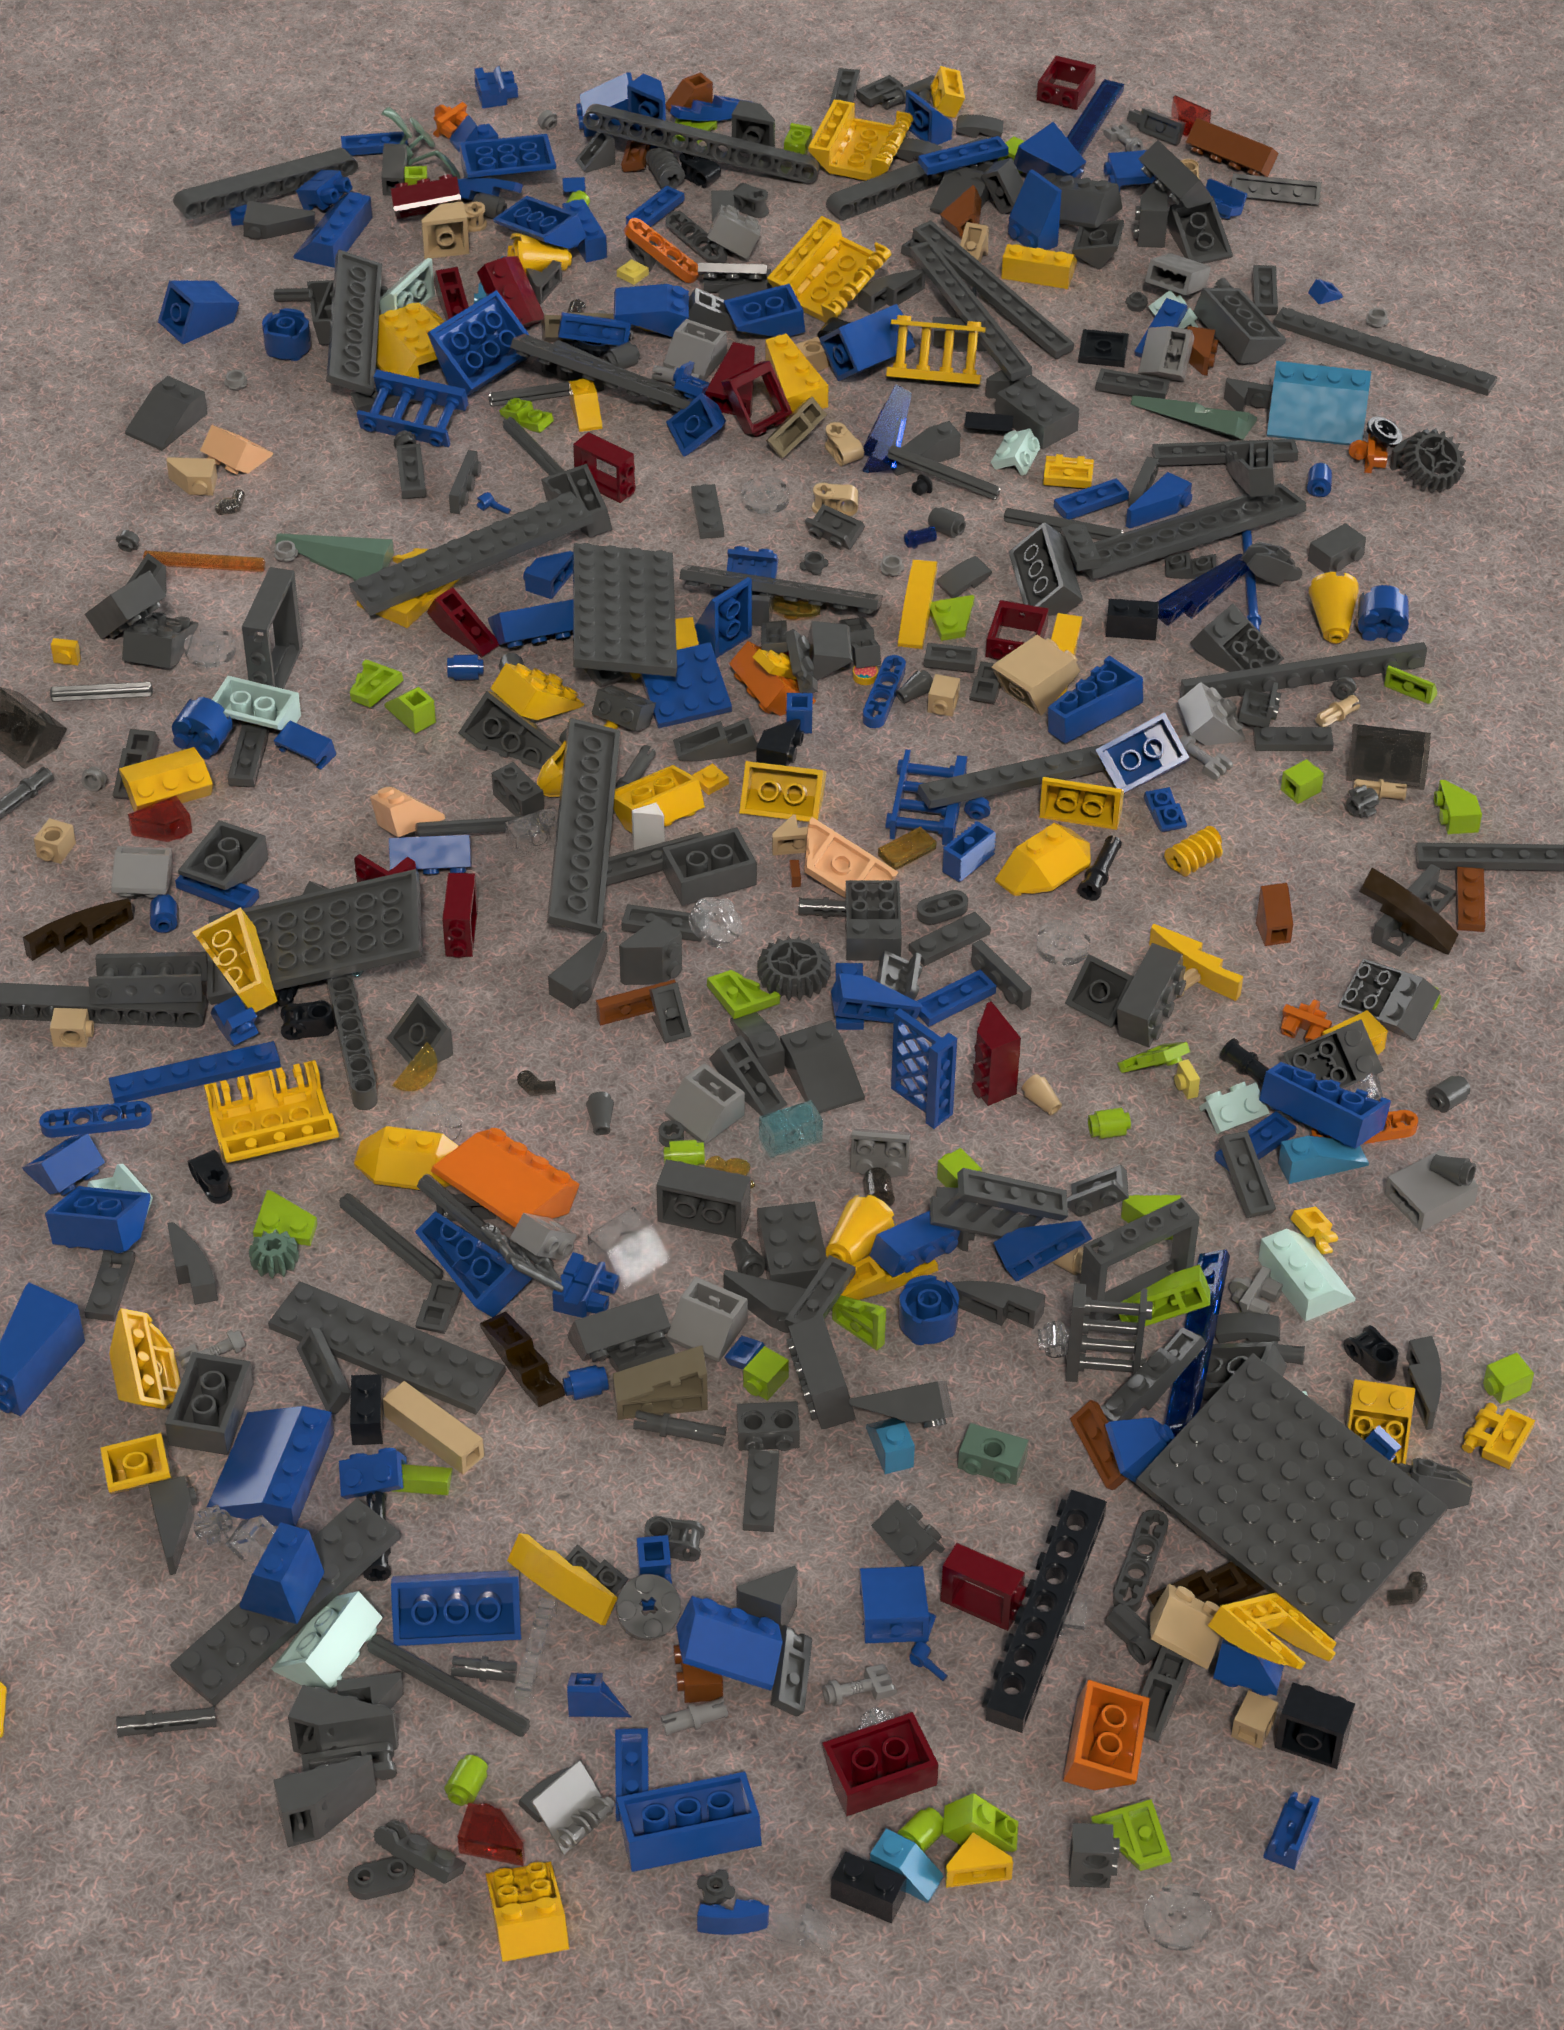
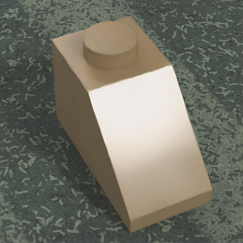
M167 457L169 479L189 495L214 494L217 481L215 459Z

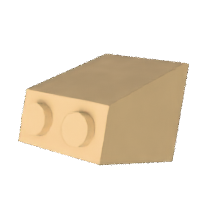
M1039 635L1034 636L992 666L1003 691L1040 716L1046 712L1048 707L1081 672L1076 663L1077 658L1070 651L1066 650L1063 652L1050 638L1045 640Z

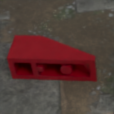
M458 266L435 270L434 286L439 304L447 321L469 306Z
M454 587L436 597L426 612L442 632L473 653L478 654L481 658L500 646L496 637Z

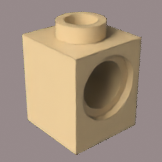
M818 337L795 344L816 371L829 367V360Z
M935 674L928 694V712L953 717L960 694V678Z
M49 818L34 838L37 857L44 861L61 864L76 844L73 825Z
M54 1008L50 1025L53 1047H87L88 1038L94 1035V1021L89 1020L88 1009Z
M1248 1690L1234 1719L1231 1737L1261 1749L1276 1720L1279 1703L1273 1701L1268 1696H1262Z

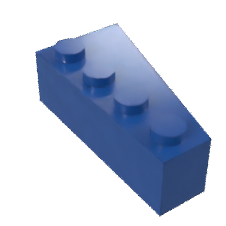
M1108 656L1104 659V664L1101 667L1096 666L1091 670V675L1086 680L1081 679L1078 681L1073 691L1065 692L1048 707V732L1066 744L1143 703V677L1113 657Z
M1282 1062L1266 1071L1259 1098L1260 1101L1268 1104L1274 1110L1293 1117L1297 1122L1305 1123L1317 1129L1321 1134L1329 1135L1341 1141L1347 1147L1356 1149L1385 1127L1391 1104L1389 1099L1381 1097L1380 1101L1368 1098V1092L1357 1089L1354 1093L1340 1088V1082L1331 1079L1316 1080V1074Z
M436 1211L415 1231L472 1304L491 1317L496 1316L532 1279L515 1270L511 1264L504 1260L499 1252Z

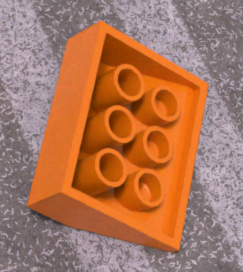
M490 1128L475 1133L433 1165L431 1169L432 1173L514 1228H516L523 1213L552 1219L567 1215L570 1212L580 1185L571 1179L567 1172L551 1166L547 1159L536 1156L527 1150V1146L513 1141L506 1136L503 1130L498 1128Z

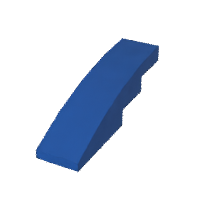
M714 95L712 103L693 100L691 108L672 105L670 114L678 119L694 121L732 119V113L741 99Z
M494 178L457 179L461 198L472 201L478 193L499 196L500 189L521 193L523 184Z

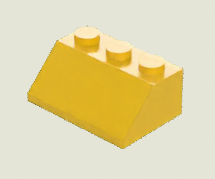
M1007 244L1002 258L1001 279L1068 289L1077 265V258L1074 254L1062 251L1056 252L1042 248L1024 247L1018 244Z
M195 747L119 768L136 817L206 797L212 793L213 783L205 761Z
M745 761L739 813L789 819L792 815L796 814V819L799 821L809 822L812 817L818 820L824 797L827 771Z
M675 765L668 766L615 789L613 809L623 827L631 833L632 810L657 803L664 814V826H669L675 820L692 816L696 811L705 808L699 779Z
M1043 777L1039 818L1117 830L1122 812L1124 790Z

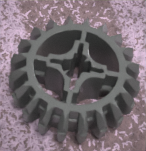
M1436 428L1431 431L1425 429L1422 432H1416L1406 442L1402 450L1404 455L1400 460L1405 463L1402 470L1409 472L1406 478L1412 477L1414 479L1413 485L1419 483L1421 490L1428 487L1430 493L1435 490L1440 493L1445 489L1452 488L1460 480L1465 470L1463 466L1466 460L1461 458L1465 451L1458 450L1460 443L1455 444L1453 436L1446 437L1445 431L1439 434Z
M788 936L784 941L777 938L775 944L768 943L767 949H762V953L757 961V975L761 981L762 988H767L769 994L775 991L781 997L785 995L788 1001L792 997H797L800 1001L803 995L811 999L813 992L820 994L821 989L826 987L831 976V961L829 956H827L826 949L821 948L819 942L812 944L810 938L805 941L801 940L800 936L797 939H791Z

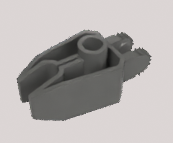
M1258 542L1250 545L1241 557L1257 577L1269 583L1272 582L1280 586L1284 580L1296 581L1302 576V570L1296 567L1295 561L1290 558L1291 553L1281 546Z
M1421 1458L1413 1459L1411 1465L1393 1463L1447 1505L1448 1509L1469 1505L1473 1489L1471 1486L1472 1480L1458 1469L1436 1463L1430 1459Z

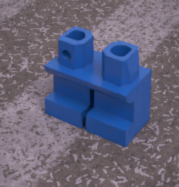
M497 66L494 72L484 73L483 67L474 68L475 87L482 109L507 105V99L518 98V87L514 82L513 71L501 72L500 66Z
M321 170L309 179L310 181H307L298 188L296 192L304 210H311L316 205L321 210H325L331 204L339 201V197L344 193L350 192L352 185L350 179L343 177L340 170Z
M573 1252L560 1277L564 1290L562 1292L554 1290L552 1293L553 1311L583 1318L589 1316L590 1312L596 1314L607 1310L609 1296L602 1295L600 1292L604 1291L615 1294L619 1287V1275L606 1271L605 1262H599L595 1265L584 1261V1255Z

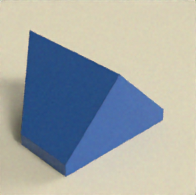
M603 1673L570 1674L567 1685L569 1717H632L604 1682Z

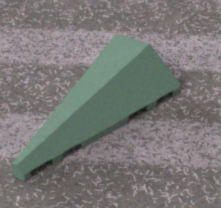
M1132 395L1131 405L1240 440H1244L1257 421V417L1248 412L1206 408L1196 402Z
M278 533L275 544L285 540L293 542L295 548L298 549V555L302 554L308 557L311 562L339 575L342 573L348 575L354 581L388 567L394 556L393 539Z

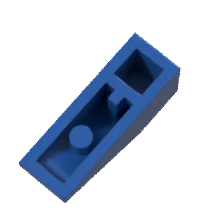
M1167 472L1127 509L1126 527L1131 529L1177 514L1183 507H1187L1191 503L1192 483Z
M839 973L831 990L835 1016L894 1023V1012L899 1008L917 1019L922 1009L921 1003L866 976Z
M1080 1220L1018 1228L1013 1232L1006 1233L1002 1238L993 1243L1010 1275L1015 1281H1019L1092 1240V1237Z

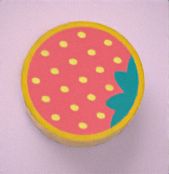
M876 666L853 667V680L857 684L871 685L875 682L878 675V668Z

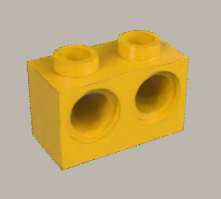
M940 66L930 86L934 107L943 115L956 118L965 100L961 73L958 70Z

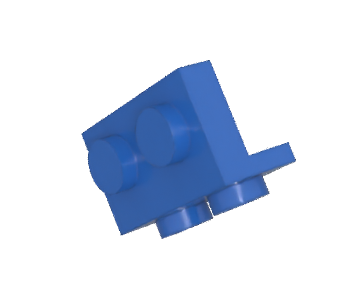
M1208 179L1206 189L1213 196L1220 217L1230 219L1231 216L1241 215L1247 193L1214 179Z
M689 361L681 365L680 368H676L673 376V381H675L674 389L683 391L684 396L695 399L701 393L706 395L705 391L710 382L691 376L695 362Z
M735 546L734 549H728L727 571L770 578L777 577L779 559L772 550L759 549L756 552L749 551V548L743 546Z
M383 1448L378 1450L377 1454L357 1453L350 1455L349 1459L339 1461L341 1497L351 1499L367 1496L370 1492L375 1494V1491L383 1493L403 1489L402 1465L407 1464V1457L395 1448Z

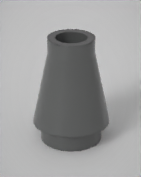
M926 670L916 671L896 691L897 698L905 704L912 699L929 693L933 678Z
M592 1093L588 1097L586 1107L593 1126V1133L595 1135H607L610 1133L614 1101L609 1093Z
M1436 1154L1431 1161L1430 1170L1459 1186L1463 1184L1470 1185L1476 1173V1164L1472 1163L1469 1158L1447 1157Z
M740 1238L734 1241L731 1248L734 1252L738 1272L760 1277L765 1270V1259L746 1239Z

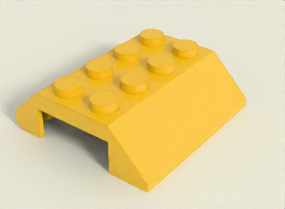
M834 99L813 137L808 151L829 174L869 180L888 171L894 159L893 157L897 154L913 122V116L910 113L897 111L896 121L893 125L855 118V103Z
M821 216L767 277V281L773 288L790 284L803 308V312L826 323L829 318H837L848 306L847 302L853 300L869 282L870 278L875 275L874 270L880 269L883 263L891 256V251L887 247L875 242L876 251L873 252L843 237L840 224Z
M419 302L410 303L405 307L389 310L379 315L376 366L381 371L419 379L418 366L438 359L427 333L444 323V320L434 310Z
M315 1060L303 1062L307 1081L306 1085H304L300 1064L293 1065L292 1071L297 1085L294 1088L287 1089L286 1076L282 1067L275 1069L279 1091L276 1090L272 1070L248 1075L252 1097L248 1095L244 1076L237 1077V1087L240 1091L241 1100L231 1102L230 1087L226 1080L220 1081L224 1101L222 1104L216 1082L204 1085L210 1118L223 1162H234L339 1137L333 1114H329L321 1089L320 1074Z

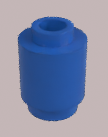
M1316 463L1309 469L1307 490L1312 496L1325 497L1331 492L1332 471L1327 464Z
M478 654L454 655L453 658H447L448 678H454V680H479V675H484L483 659H478Z
M159 894L150 903V926L156 932H171L177 927V903L169 894Z
M596 1365L567 1371V1378H563L566 1396L572 1395L573 1401L602 1395V1391L609 1390L604 1366L597 1368Z

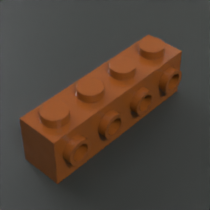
M1196 118L1186 140V143L1192 147V152L1201 156L1203 153H1207L1210 155L1209 158L1216 162L1227 161L1229 162L1228 166L1240 171L1242 167L1248 170L1247 173L1249 175L1255 176L1262 175L1268 177L1279 154L1270 146L1199 118Z

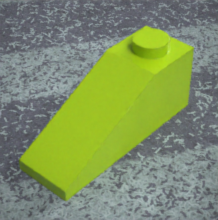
M1200 1264L1172 1273L1145 1288L1147 1289V1301L1153 1302L1152 1319L1145 1320V1326L1210 1305V1288ZM1141 1291L1122 1302L1139 1304ZM1119 1314L1122 1322L1137 1323L1138 1316Z

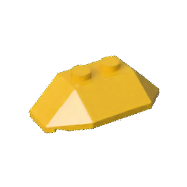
M1053 823L1014 849L995 878V882L1013 896H1021V893L1034 894L1053 891L1090 866V843L1072 829Z
M386 1126L360 1141L354 1166L358 1170L360 1169L370 1181L378 1185L420 1190L417 1187L419 1180L425 1174H429L443 1187H448L450 1184L432 1173L431 1169L433 1165L456 1149L458 1145L442 1133Z
M120 1308L109 1352L118 1400L165 1409L172 1405L181 1382L174 1349L161 1331L151 1323L153 1320L148 1313Z

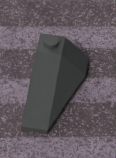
M491 691L485 692L458 732L479 749L485 751L488 749L499 753L500 756L521 760L522 763L541 769L545 762L560 747L532 720L520 716L495 692Z

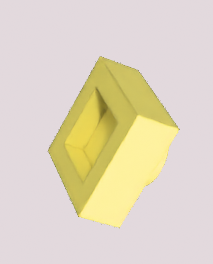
M632 259L617 269V277L633 285L649 275L648 267Z
M1189 1059L1178 1062L1177 1074L1174 1075L1177 1089L1179 1091L1182 1090L1187 1099L1198 1097L1200 1084L1198 1074Z

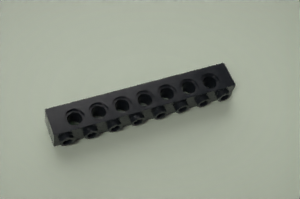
M1072 1489L1068 1499L1061 1500L1056 1517L1060 1518L1057 1527L1051 1525L1046 1539V1543L1050 1544L1047 1553H1040L1036 1564V1570L1039 1571L1036 1580L1030 1579L1026 1589L1025 1597L1029 1598L1026 1607L1020 1606L1014 1622V1624L1018 1625L1015 1634L1009 1633L1004 1646V1652H1007L1004 1662L998 1661L993 1675V1679L997 1680L993 1690L988 1688L984 1696L982 1707L986 1708V1721L1023 1733L1104 1521L1107 1501ZM1077 1525L1082 1529L1074 1531L1069 1526ZM1068 1552L1072 1556L1062 1557L1058 1553ZM1055 1578L1060 1580L1061 1583L1051 1584L1048 1580ZM1045 1605L1050 1607L1051 1610L1044 1612L1037 1609V1607ZM1028 1633H1037L1041 1637L1037 1639H1031L1026 1635ZM1019 1660L1028 1661L1030 1665L1022 1667L1017 1665L1015 1662ZM1016 1688L1019 1690V1693L1011 1695L1004 1690Z

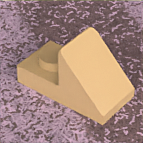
M966 222L960 246L980 263L982 255H988L989 227Z
M796 814L792 815L772 833L773 855L806 853L807 827L798 828Z

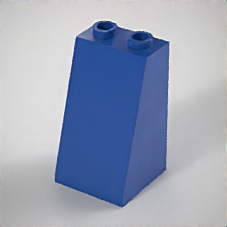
M897 304L844 325L819 338L838 381L896 356L899 325L891 324V319L897 320V315H904ZM909 330L907 332L906 352L916 347L913 335Z
M30 1282L25 1286L0 1340V1410L5 1413L12 1412L20 1417L85 1342L78 1305Z

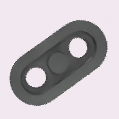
M950 890L922 899L917 905V918L925 924H937L962 916L968 910V897L962 891Z
M397 1857L359 1865L352 1869L348 1875L349 1891L352 1896L360 1900H368L404 1891L414 1882V1867ZM395 1869L402 1870L400 1873H393L392 1871ZM362 1877H369V1880L367 1881H360L359 1879Z

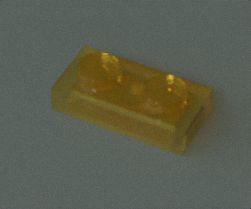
M918 827L878 848V856L888 866L897 870L935 850L937 841L922 827Z

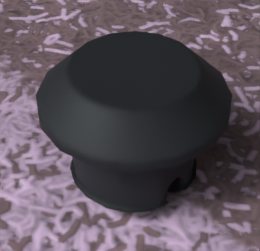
M919 475L917 481L912 483V491L916 495L921 496L926 492L932 493L933 485L927 476Z

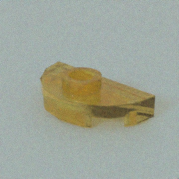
M777 595L774 597L773 609L778 613L784 614L785 618L795 620L799 619V617L820 615L821 606L799 600L798 602L784 600V597Z
M428 1042L425 1043L393 1083V1087L401 1091L413 1092L424 1088L432 1081L437 1071L438 1060L434 1049Z

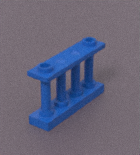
M376 370L373 378L378 394L370 412L358 410L357 417L360 428L369 432L375 431L394 436L401 431H408L415 434V440L430 443L436 447H449L451 444L446 427L455 409L466 410L468 406L466 390ZM387 395L400 396L392 417L379 415ZM409 400L422 401L414 422L401 420ZM433 404L445 406L436 427L423 425Z
M905 749L903 760H898L897 775H900L893 811L892 813H887L886 829H890V839H895L897 827L938 832V835H943L942 845L947 846V844H950V841H954L961 802L929 809L924 801L903 799L905 791L918 793V786L922 784L921 782L907 781L909 774L943 778L967 774L968 756L957 755L955 766L950 765V768L910 763L911 750ZM901 809L942 814V817H945V819L931 821L900 817Z

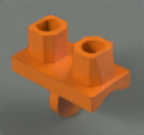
M461 102L454 108L441 104L438 105L434 110L435 116L433 119L436 121L437 129L433 132V135L438 138L443 134L450 139L458 128L456 125L459 126L468 115L466 113L467 105L464 102Z
M1369 433L1368 442L1356 440L1349 446V454L1352 458L1357 460L1365 458L1364 473H1372L1373 467L1386 468L1388 459L1387 448L1383 444H1377L1375 439L1370 438L1371 434Z
M1314 999L1310 1006L1301 1003L1299 1009L1285 1004L1282 1010L1281 1034L1295 1038L1301 1028L1308 1031L1305 1036V1042L1307 1043L1321 1037L1323 1031L1331 1028L1332 1021L1325 1019L1327 1012L1319 1010L1320 1001Z

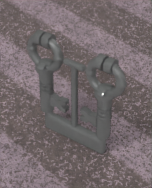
M490 1223L481 1225L480 1232L490 1240L492 1247L497 1249L504 1260L511 1264L515 1270L558 1292L564 1290L561 1284L562 1280L554 1270V1262L551 1259L536 1256L524 1247L510 1241L508 1237L500 1232V1228ZM511 1247L514 1248V1249L518 1252L519 1255H517L516 1253H514L513 1250L511 1249Z

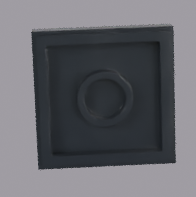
M1083 329L1078 363L1124 368L1129 334Z

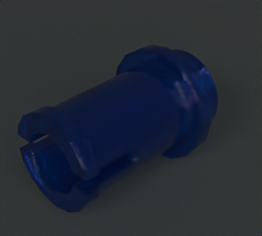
M933 526L916 531L910 529L904 534L905 545L916 549L918 545L933 542L937 539Z

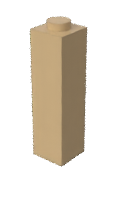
M403 1381L396 1388L390 1389L383 1398L384 1415L387 1419L461 1474H465L484 1457L483 1438L407 1382Z

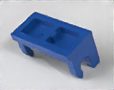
M291 720L274 739L275 745L281 746L279 751L285 752L289 749L312 760L313 763H318L316 768L320 770L337 755L332 739Z
M1292 1792L1288 1799V1804L1285 1803L1263 1856L1264 1859L1293 1870L1297 1866L1316 1819L1320 1801L1319 1798L1310 1796L1307 1804H1302L1297 1800V1792Z

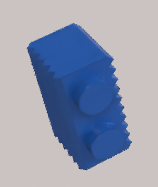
M978 821L971 824V827L964 830L961 835H957L954 841H950V844L943 846L942 872L958 882L965 879L995 854V831Z

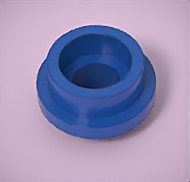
M981 797L966 802L964 811L971 818L980 820L990 815L991 808L989 801Z

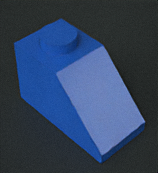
M567 551L536 558L524 571L525 591L552 599L573 574V552Z

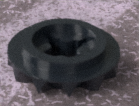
M581 340L573 341V347L596 357H603L610 349L609 345Z
M1372 417L1366 424V431L1371 434L1370 438L1375 439L1377 444H1383L1385 448L1389 446L1395 448L1402 441L1400 429L1386 418Z

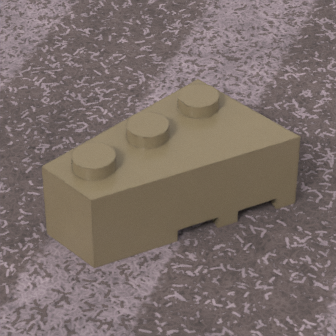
M703 1345L613 1373V1392L617 1420L635 1418L637 1410L657 1415L708 1410L707 1369Z

